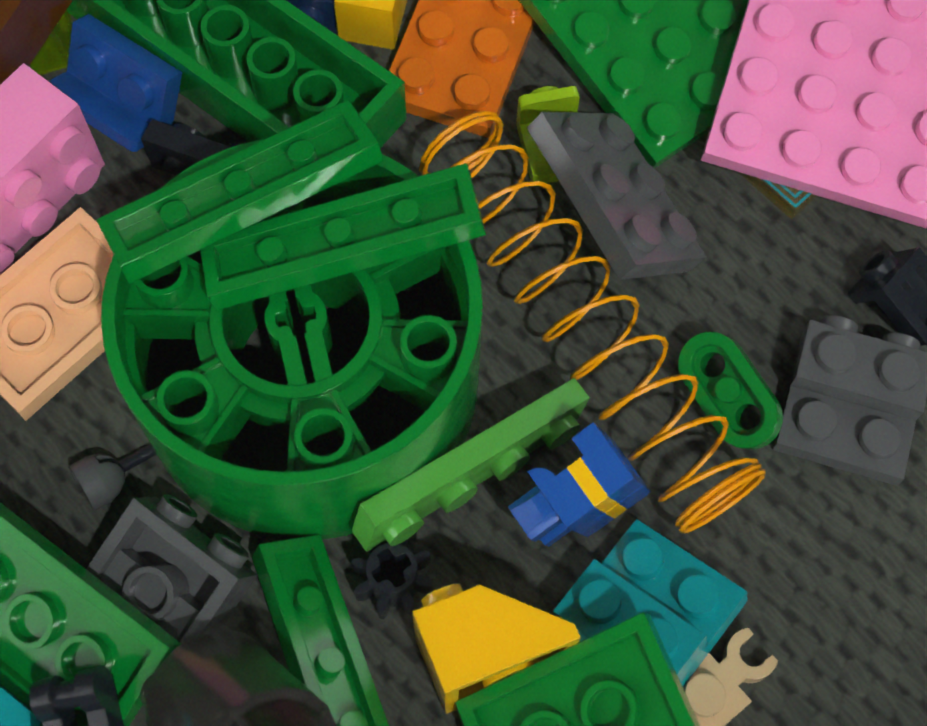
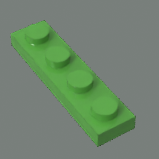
M575 378L564 383L361 503L352 528L353 534L366 552L386 540L390 546H396L404 542L423 526L424 521L422 519L441 507L445 513L458 509L476 494L478 484L493 475L499 481H502L516 473L529 461V453L544 444L552 450L568 441L580 429V424L577 420L590 397Z

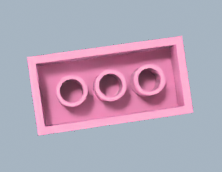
M25 63L0 85V275L12 265L14 254L32 236H41L53 226L57 219L58 211L75 194H83L92 188L100 175V169L105 165L79 104Z

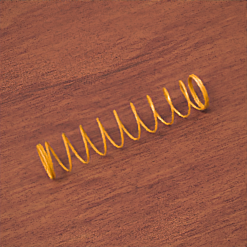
M490 111L471 113L455 121L441 131L428 145L421 156L419 171L422 175L429 174L427 172L428 165L434 155L448 140L462 130L479 122L495 121V128L488 140L476 152L460 159L451 166L454 167L467 163L470 171L478 165L470 173L473 178L487 164L496 150L511 149L521 155L524 161L523 171L517 184L505 187L478 203L481 209L490 201L510 192L493 211L482 218L483 224L500 212L511 201L517 191L523 187L540 186L545 188L550 195V206L540 223L514 234L501 243L490 254L486 264L489 267H494L510 260L521 252L539 234L543 227L560 223H567L575 227L578 232L577 242L565 262L543 272L528 282L515 295V304L525 303L539 295L567 267L589 261L602 263L606 273L596 294L588 304L570 312L549 327L542 335L541 340L543 342L554 340L570 329L594 307L611 301H631L634 313L625 330L609 348L601 351L576 368L570 374V380L582 378L601 364L611 353L621 348L645 340L656 339L661 341L663 345L662 354L651 371L628 395L602 411L598 419L605 420L630 400L651 389L673 381L690 380L693 387L684 405L659 433L629 454L628 460H635L648 449L686 429L702 423L721 421L723 425L722 431L711 448L688 473L658 497V501L664 502L678 492L717 472L735 465L752 463V465L727 477L694 501L679 515L675 526L679 528L680 533L692 532L724 513L761 483L765 478V469H762L758 459L742 457L729 460L693 476L708 461L724 440L729 425L726 417L710 415L694 419L671 429L687 411L695 398L698 388L696 377L679 374L648 384L666 358L669 345L666 337L647 334L623 341L637 320L640 305L636 297L621 294L599 299L609 282L611 270L607 259L598 256L574 259L581 246L583 229L580 223L569 218L549 219L554 209L556 193L550 184L541 181L523 182L528 170L529 157L525 150L511 144L498 145L504 126L498 114ZM531 233L521 245L509 254L493 261L510 244ZM552 275L545 283L539 286L536 290L522 297L533 286H535L548 276Z

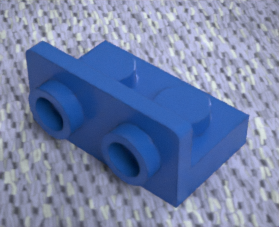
M87 14L72 22L67 71L49 80V82L79 104L87 124L129 151L136 152L144 147L141 138L152 119L173 126L183 72L92 15Z

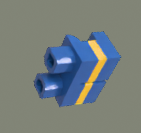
M594 422L571 438L583 456L557 475L545 468H533L527 471L537 486L508 506L530 540L537 542L540 539L545 546L550 547L570 531L589 537L651 493L615 441Z

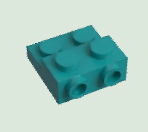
M636 519L602 563L595 559L591 562L553 612L556 617L575 624L581 637L579 643L642 612L649 614L681 685L684 687L747 603L748 598L746 590Z

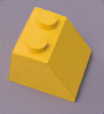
M460 584L442 587L423 597L421 600L423 607L412 611L415 639L445 714L457 710L456 701L578 644L581 638L575 624L482 585H477L465 591L462 590Z

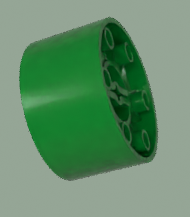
M262 140L233 146L213 154L188 167L163 187ZM382 154L383 162L263 220L415 178L418 175L394 159ZM469 240L220 310H216L207 298L201 250L131 284L128 283L113 255L102 297L101 326L108 365L116 385L157 456L177 485L199 506L215 517L237 528L258 535L287 540L321 534L322 540L353 534L352 528L361 503L463 444L474 416L479 382L483 303L477 260ZM426 279L442 298L454 320H444L432 315L420 316L413 320H400V311L395 294ZM293 306H298L315 378V382L310 384L307 383L290 309ZM325 306L345 313L355 320L366 333L364 342L357 354L337 373V363ZM263 321H265L280 376L286 385L263 380L247 371L240 364L242 353L249 337ZM161 339L195 340L202 365L191 371L176 372L167 377L159 387L153 389V374ZM414 349L446 351L441 358L434 361H422L411 354ZM384 388L425 411L414 424L399 436L372 452L357 427V424L375 407ZM202 398L207 400L204 408L192 417L180 418L174 416V412ZM247 420H250L262 431L289 441L287 472L262 471L240 467L221 461V458ZM336 436H340L344 440L340 449L331 455L318 456L307 450L310 442L327 440Z

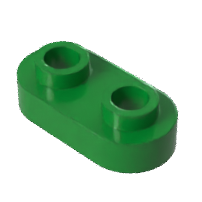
M703 332L692 337L680 352L678 368L680 374L696 377L698 388L695 400L705 415L726 417L729 425L724 441L732 446L754 450L770 444L781 430L783 423L782 408L741 346L733 339L717 332ZM721 355L725 361L724 371L717 377H710L706 369L707 363L713 356ZM684 379L683 382L691 392L693 387L691 381ZM756 406L761 414L760 423L755 428L747 430L741 422L742 413L746 408ZM711 421V424L720 435L723 428L721 421Z

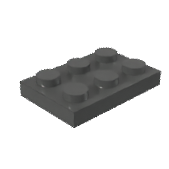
M541 112L527 127L619 280L688 272L707 258L696 241L697 234L693 225L677 211L665 192V182L662 176L646 162L634 143L635 136L632 129L623 119L613 113Z

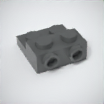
M831 315L821 318L820 322L809 320L799 338L782 408L783 423L779 434L775 438L773 450L898 486L905 477L916 421L924 413L927 399V352L919 350L920 342L906 334L888 333L883 335L882 339L857 333L858 325L845 317Z
M164 494L161 499L157 497L133 498L86 568L182 643L155 685L161 691L175 686L210 632L220 630L257 577L255 572L244 565L249 557V553L239 543L219 533H216L212 539L192 525L198 517L195 510L182 500L169 494Z

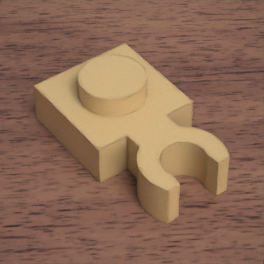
M749 628L736 632L729 639L724 647L723 660L720 663L709 653L683 687L700 726H725L752 702L739 685L742 682L756 683L762 681L775 669L778 660L773 655L764 660L761 665L755 667L747 665L741 659V645L745 644L753 635Z

